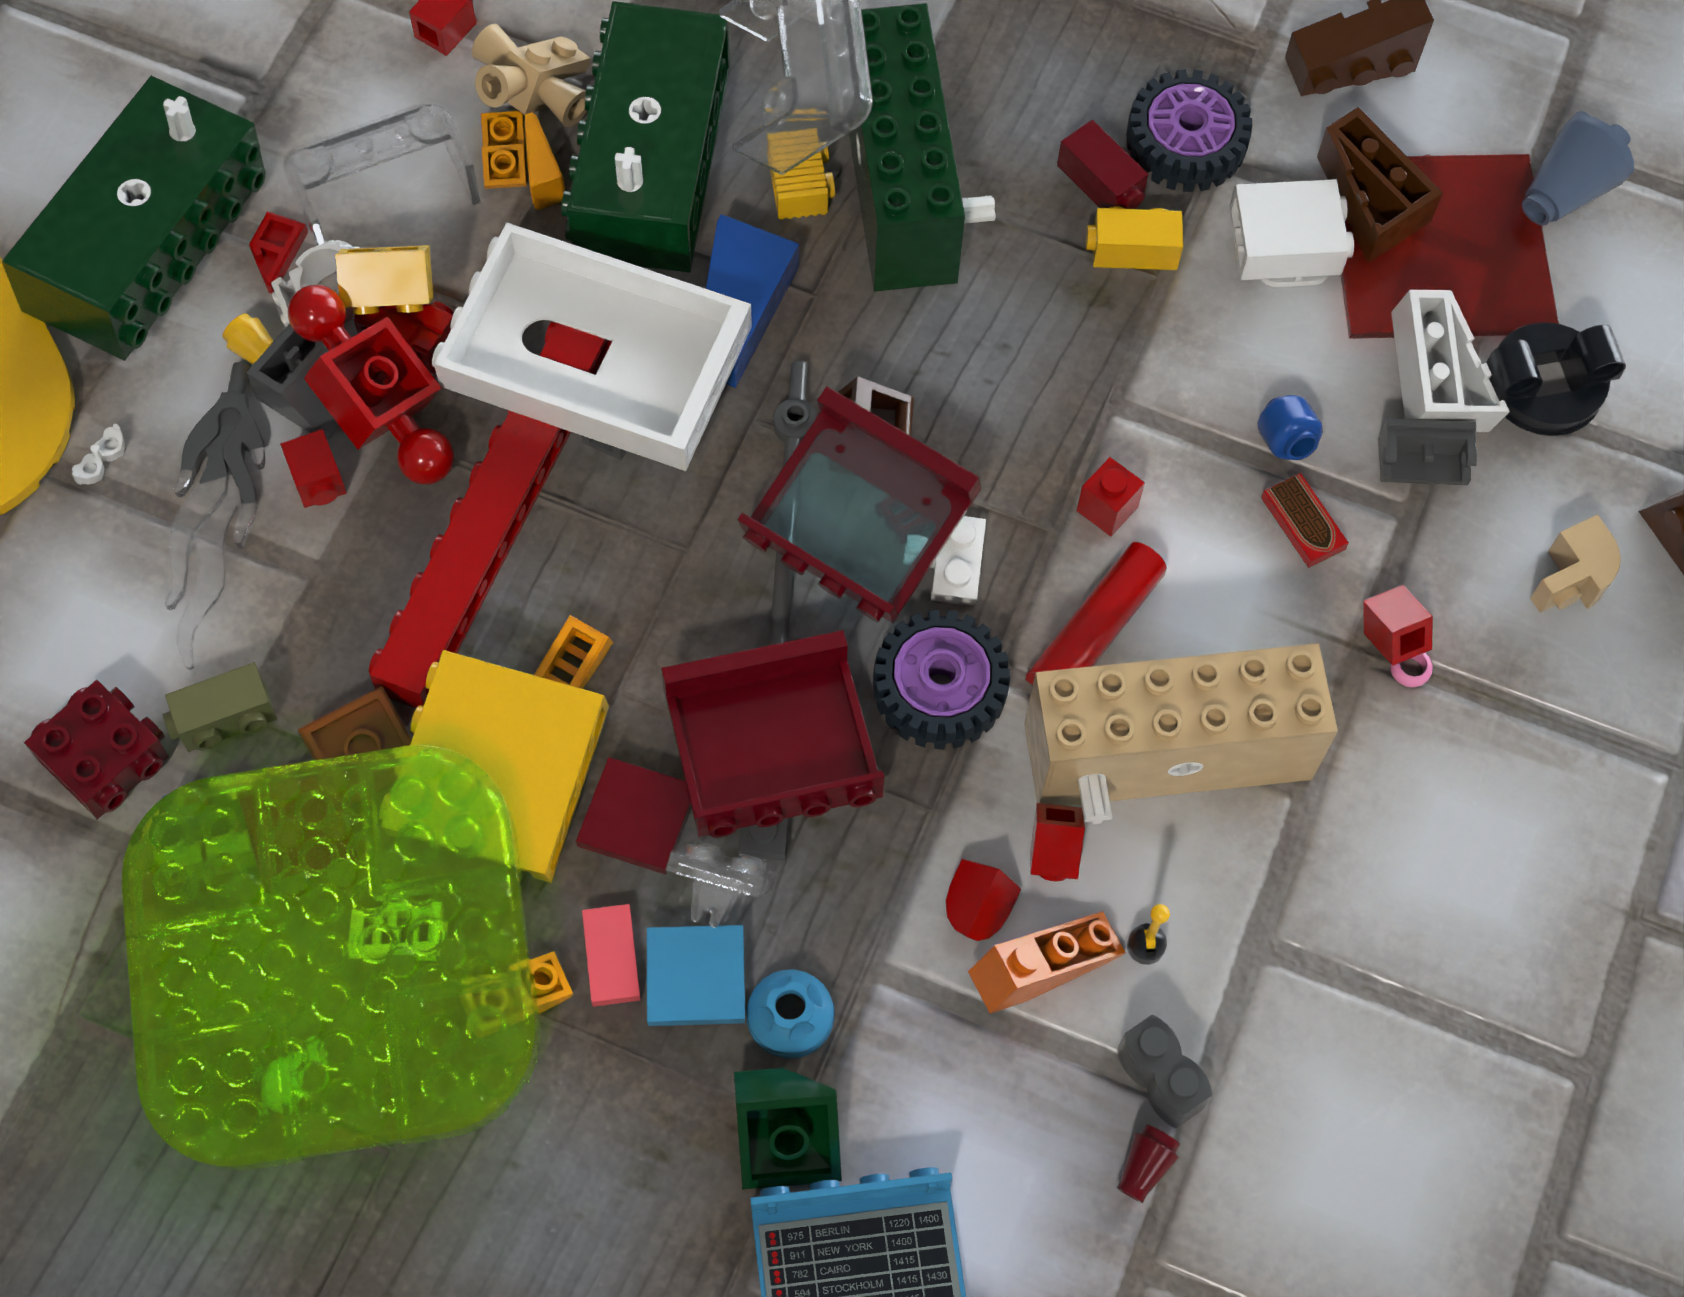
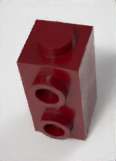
M1093 119L1061 141L1057 166L1099 208L1119 206L1125 209H1136L1143 202L1148 173Z

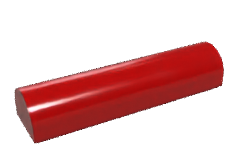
M1132 542L1029 670L1025 680L1033 685L1036 672L1094 666L1165 576L1167 566L1163 558L1151 547L1140 542Z

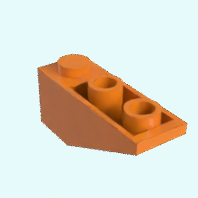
M1102 911L994 945L968 973L991 1014L1027 1002L1121 957L1126 952Z

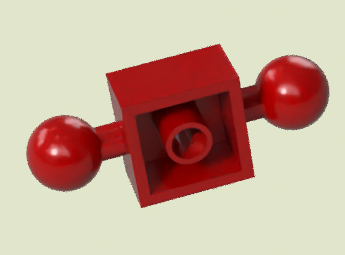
M309 285L298 290L291 298L288 306V319L291 327L303 339L312 342H322L329 350L319 356L303 379L344 433L359 450L390 431L399 443L397 463L406 478L421 485H431L443 480L453 467V447L444 434L435 429L420 428L412 418L413 415L423 410L441 390V386L388 316L351 337L343 327L346 319L345 305L341 297L334 290L323 285Z

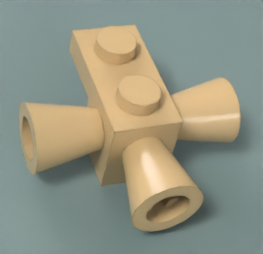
M498 24L488 25L479 33L472 47V56L474 59L487 64L478 70L475 77L476 91L484 104L496 108L508 102L524 115L549 108L565 127L574 126L583 118L587 112L585 110L586 90L561 80L585 73L591 58L579 50L574 41L560 36L517 47Z

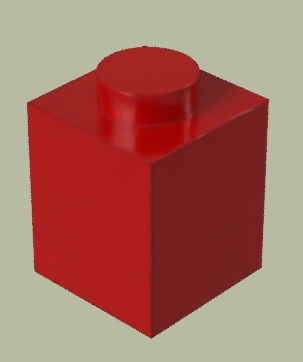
M419 0L409 11L414 37L445 56L476 25L472 0Z
M323 429L280 443L304 508L313 505H326L334 501L338 496L347 494Z
M1109 457L1082 486L1076 511L1111 537L1138 508L1145 482Z
M1404 585L1363 601L1364 635L1392 666L1432 650L1433 616Z
M1036 803L1030 849V875H1039L1045 880L1055 882L1063 881L1066 878L1078 879L1085 831L1081 807Z

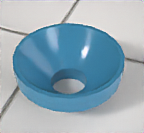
M781 970L765 977L754 988L746 1009L747 1025L754 1041L764 1051L785 1059L800 1058L819 1049L829 1037L834 1023V1005L826 987L816 977L799 970ZM786 994L798 995L805 1004L803 1014L798 1018L790 1020L781 1017L775 1008L776 1002L780 997Z

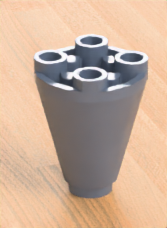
M1578 111L1558 133L1526 191L1525 199L1522 202V209L1525 215L1534 223L1544 226L1549 222L1563 218L1622 185L1634 172V159L1628 147L1631 141L1629 133L1618 124L1610 126L1596 117H1591L1586 112Z

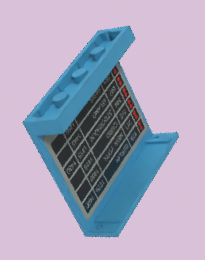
M927 1167L910 1171L909 1178L890 1180L888 1174H871L861 1177L859 1179L860 1184L840 1186L838 1180H823L810 1184V1190L790 1193L789 1187L776 1186L761 1190L760 1197L750 1198L761 1297H966L950 1191L952 1183L951 1172L939 1174L938 1168Z

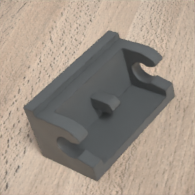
M1387 418L1378 438L1380 481L1468 485L1471 481V466H1476L1477 462L1476 422Z

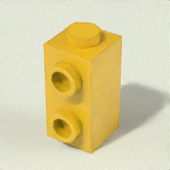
M1119 206L1097 208L1094 225H1087L1085 236V249L1093 251V267L1177 270L1183 250L1182 211H1170L1164 208H1153L1150 210L1125 209Z

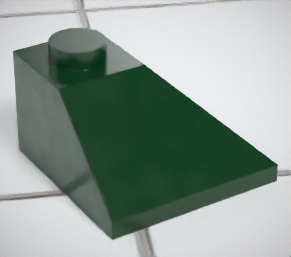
M785 1068L734 1072L742 1190L812 1184L823 1180L842 1181L836 1089Z

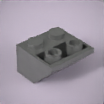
M289 324L250 367L246 374L257 400L309 433L323 429L328 440L339 425L303 378L319 356L329 350L322 342H312L303 339Z

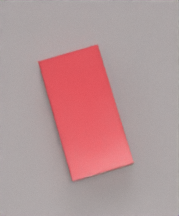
M630 904L582 910L592 1006L641 1001Z

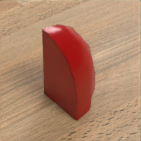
M962 859L950 883L945 900L947 918L954 930L975 941L989 939L1004 925L1020 894L1021 888L999 868Z

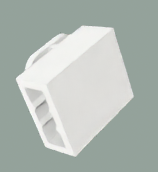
M1337 179L1235 185L1229 213L1240 280L1260 279L1266 285L1272 287L1311 286L1325 282L1329 275L1342 274L1347 258L1353 256L1354 238L1352 232H1346L1347 200L1345 196H1340Z

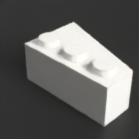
M1409 290L1391 312L1405 419L1476 422L1475 432H1490L1510 411L1505 401H1499L1489 380L1492 374L1487 363L1481 364L1471 343L1475 338L1452 291Z

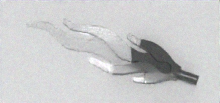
M242 362L233 363L228 391L221 393L215 405L200 419L189 434L183 448L179 477L174 486V492L177 497L185 496L194 484L200 464L204 458H208L200 481L181 506L172 523L168 543L171 589L164 601L168 610L175 609L184 597L188 580L189 556L195 547L198 553L199 571L197 584L177 626V647L181 659L188 670L194 668L192 645L195 632L207 613L218 601L225 587L226 571L223 556L228 526L239 508L240 513L233 537L237 548L242 549L255 520L258 502L256 488L244 460L245 450L251 454L258 470L263 469L266 462L264 442L258 426L249 411V401L245 394L248 382L246 372L250 369V366Z

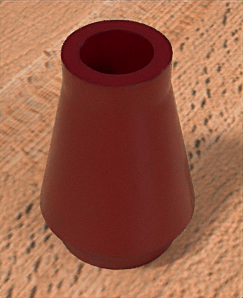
M1145 1124L1141 1133L1135 1132L1123 1175L1117 1189L1132 1199L1143 1203L1148 1193L1178 1160L1179 1157L1176 1155L1180 1143L1161 1130Z

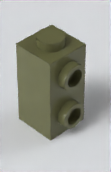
M255 662L165 694L170 711L162 714L171 739L180 738L188 752L212 749L218 746L223 739L240 733L252 734L265 728L267 723L278 720L265 682Z

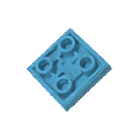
M743 925L647 928L648 1026L745 1023Z

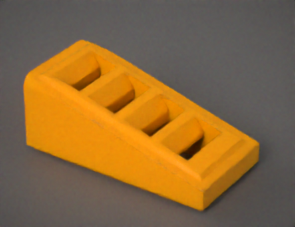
M531 112L525 114L524 122L529 187L534 208L540 210L561 203L565 187L562 173L536 114Z
M570 615L534 675L583 689L606 656L613 641L605 634ZM576 637L592 645L588 653L572 644ZM565 652H568L583 662L577 668L561 658ZM555 667L574 676L570 684L551 674Z

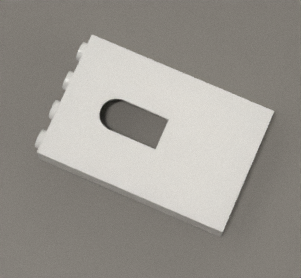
M506 222L500 236H495L489 244L487 261L482 271H477L473 275L469 285V296L464 306H459L455 310L450 325L451 331L445 343L440 342L437 345L432 358V366L435 367L439 385L443 388L686 471L752 328L751 304ZM550 320L610 340L612 343L595 375L531 353L522 342L525 329L536 321Z

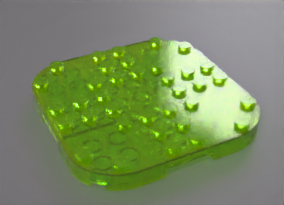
M428 745L402 746L198 779L173 790L159 800L145 814L130 838L122 867V895L136 1079L140 1101L149 1122L160 1137L172 1148L193 1160L216 1168L228 1170L258 1169L305 1161L304 1158L394 1143L405 1145L454 1137L472 1132L491 1123L509 1108L508 1105L519 1094L524 1084H528L534 1071L540 1047V1021L534 974L530 966L520 886L522 877L514 820L500 790L483 769L465 756L441 747Z

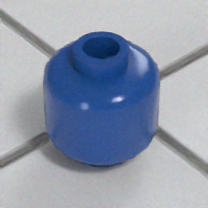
M1287 395L1272 399L1261 412L1257 422L1259 433L1270 451L1277 458L1284 460H1302L1311 455L1317 449L1323 433L1322 423L1310 404L1303 397L1297 395Z

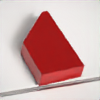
M267 211L249 243V247L268 293L272 294L274 289L271 282L279 277L284 278L308 234V229L304 223Z

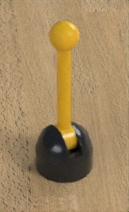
M1157 904L1152 907L1150 911L1151 924L1145 923L1135 927L1128 938V953L1133 960L1140 964L1150 965L1158 962L1166 950L1167 939L1163 930L1160 929V925L1168 921L1170 911L1163 904ZM1146 949H1154V952H1146Z

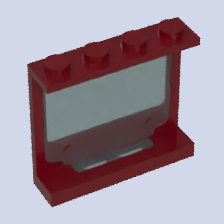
M826 386L817 399L821 412L751 517L742 512L737 520L743 531L746 532L743 539L755 548L766 552L768 547L783 555L780 561L792 571L803 575L806 570L821 579L818 585L831 595L841 599L843 594H846L859 602L856 606L857 610L868 618L879 622L883 617L894 624L981 491L980 478Z

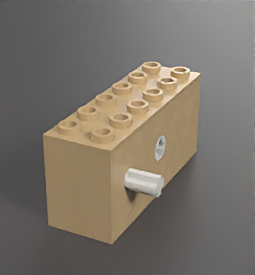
M1319 643L1036 672L1024 722L1037 803L1062 806L1082 804L1084 822H1092V824H1101L1103 820H1111L1113 818L1110 801L1312 780L1338 732Z

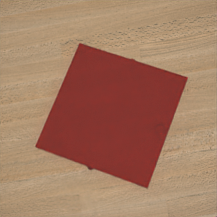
M1426 154L1424 156H1407L1443 192L1430 223L1370 263H1367L1347 219L1345 221L1346 232H1352L1354 238L1353 256L1347 258L1343 272L1340 275L1349 339L1394 338L1391 312L1409 290H1451L1473 336H1507L1519 327L1539 322L1559 324L1542 225L1531 221L1522 209L1525 193L1534 179L1529 154L1444 156Z

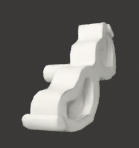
M113 424V427L106 428L103 437L91 446L92 453L85 455L80 464L73 466L72 476L77 484L89 485L101 481L105 470L103 462L113 461L123 456L125 441L119 425Z

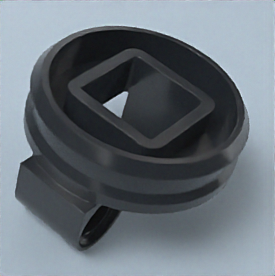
M1539 322L1528 324L1508 334L1499 346L1493 350L1486 362L1492 374L1489 380L1499 401L1504 400L1510 411L1505 418L1526 431L1547 436L1573 433L1590 423L1608 395L1611 380L1620 379L1626 369L1625 361L1609 325H1596L1579 332L1571 327L1557 323ZM1559 362L1570 391L1537 397L1536 395L1543 384L1537 366Z

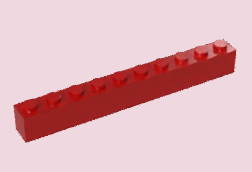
M551 321L545 334V345L539 356L596 375L612 341ZM507 410L508 415L502 426L496 425L491 433L488 444L489 451L483 462L477 461L471 471L469 478L470 486L464 498L459 497L454 502L450 512V524L444 535L439 534L435 538L430 550L431 560L424 573L418 572L413 579L410 587V599L404 611L398 610L390 624V637L383 649H377L371 658L368 671L375 689L382 686L389 698L414 708H417L419 705L424 706L429 689L426 688V678L430 666L433 662L439 663L443 650L453 653L458 652L571 434L570 431Z

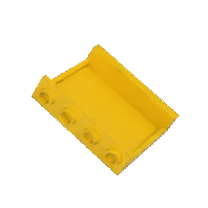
M443 650L439 663L433 662L428 671L426 688L429 689L425 704L424 706L419 705L413 714L411 732L414 735L409 750L403 749L397 760L395 775L399 778L394 793H388L383 801L380 810V820L384 821L382 828L391 837L397 839L399 835L526 871L533 878L552 883L609 709L607 700L604 695Z

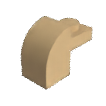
M1598 514L1559 533L1548 553L1560 571L1542 579L1530 599L1540 613L1555 605L1559 610L1564 609L1579 598L1585 607L1589 609L1601 599L1619 571L1621 556L1615 538Z

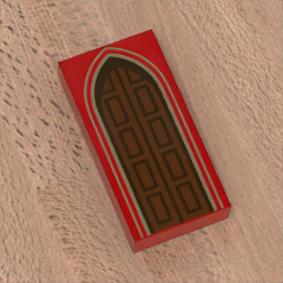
M1301 473L1263 491L1261 499L1308 568L1346 550L1349 542Z

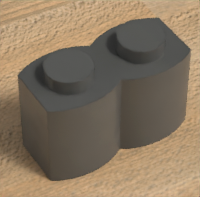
M1151 1015L1124 1033L1117 1048L1121 1065L1131 1079L1142 1087L1147 1088L1150 1104L1164 1122L1174 1128H1178L1205 1108L1212 1097L1209 1080L1203 1070L1193 1060L1182 1055L1178 1038L1163 1020Z

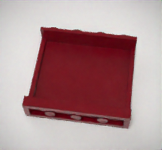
M844 630L661 668L663 690L698 837L707 835L715 838L731 835L739 828L753 825L771 827L779 824L785 818L799 815L817 817L827 813L831 808L845 805L863 807L883 797L884 774L883 771L878 772L847 660L848 645Z

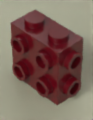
M95 680L89 687L75 692L67 705L54 717L39 723L24 744L36 760L98 820L103 814L112 812L121 806L127 797V793L142 780L145 781L155 776L169 755L160 742L165 738V735L158 726L147 716L139 721L130 712L135 706L120 689L114 687L109 692L98 680Z

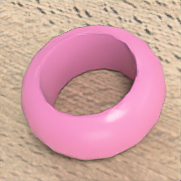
M1426 653L1411 658L1419 662L1422 666L1423 674L1410 676L1404 673L1400 663L1394 666L1390 664V671L1394 679L1403 686L1412 688L1426 683L1431 677L1433 669L1431 659Z

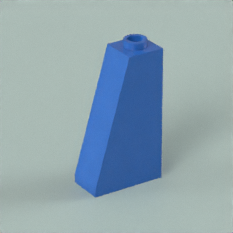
M721 214L717 220L706 289L751 304L752 328L726 382L727 385L736 388L799 268V243Z

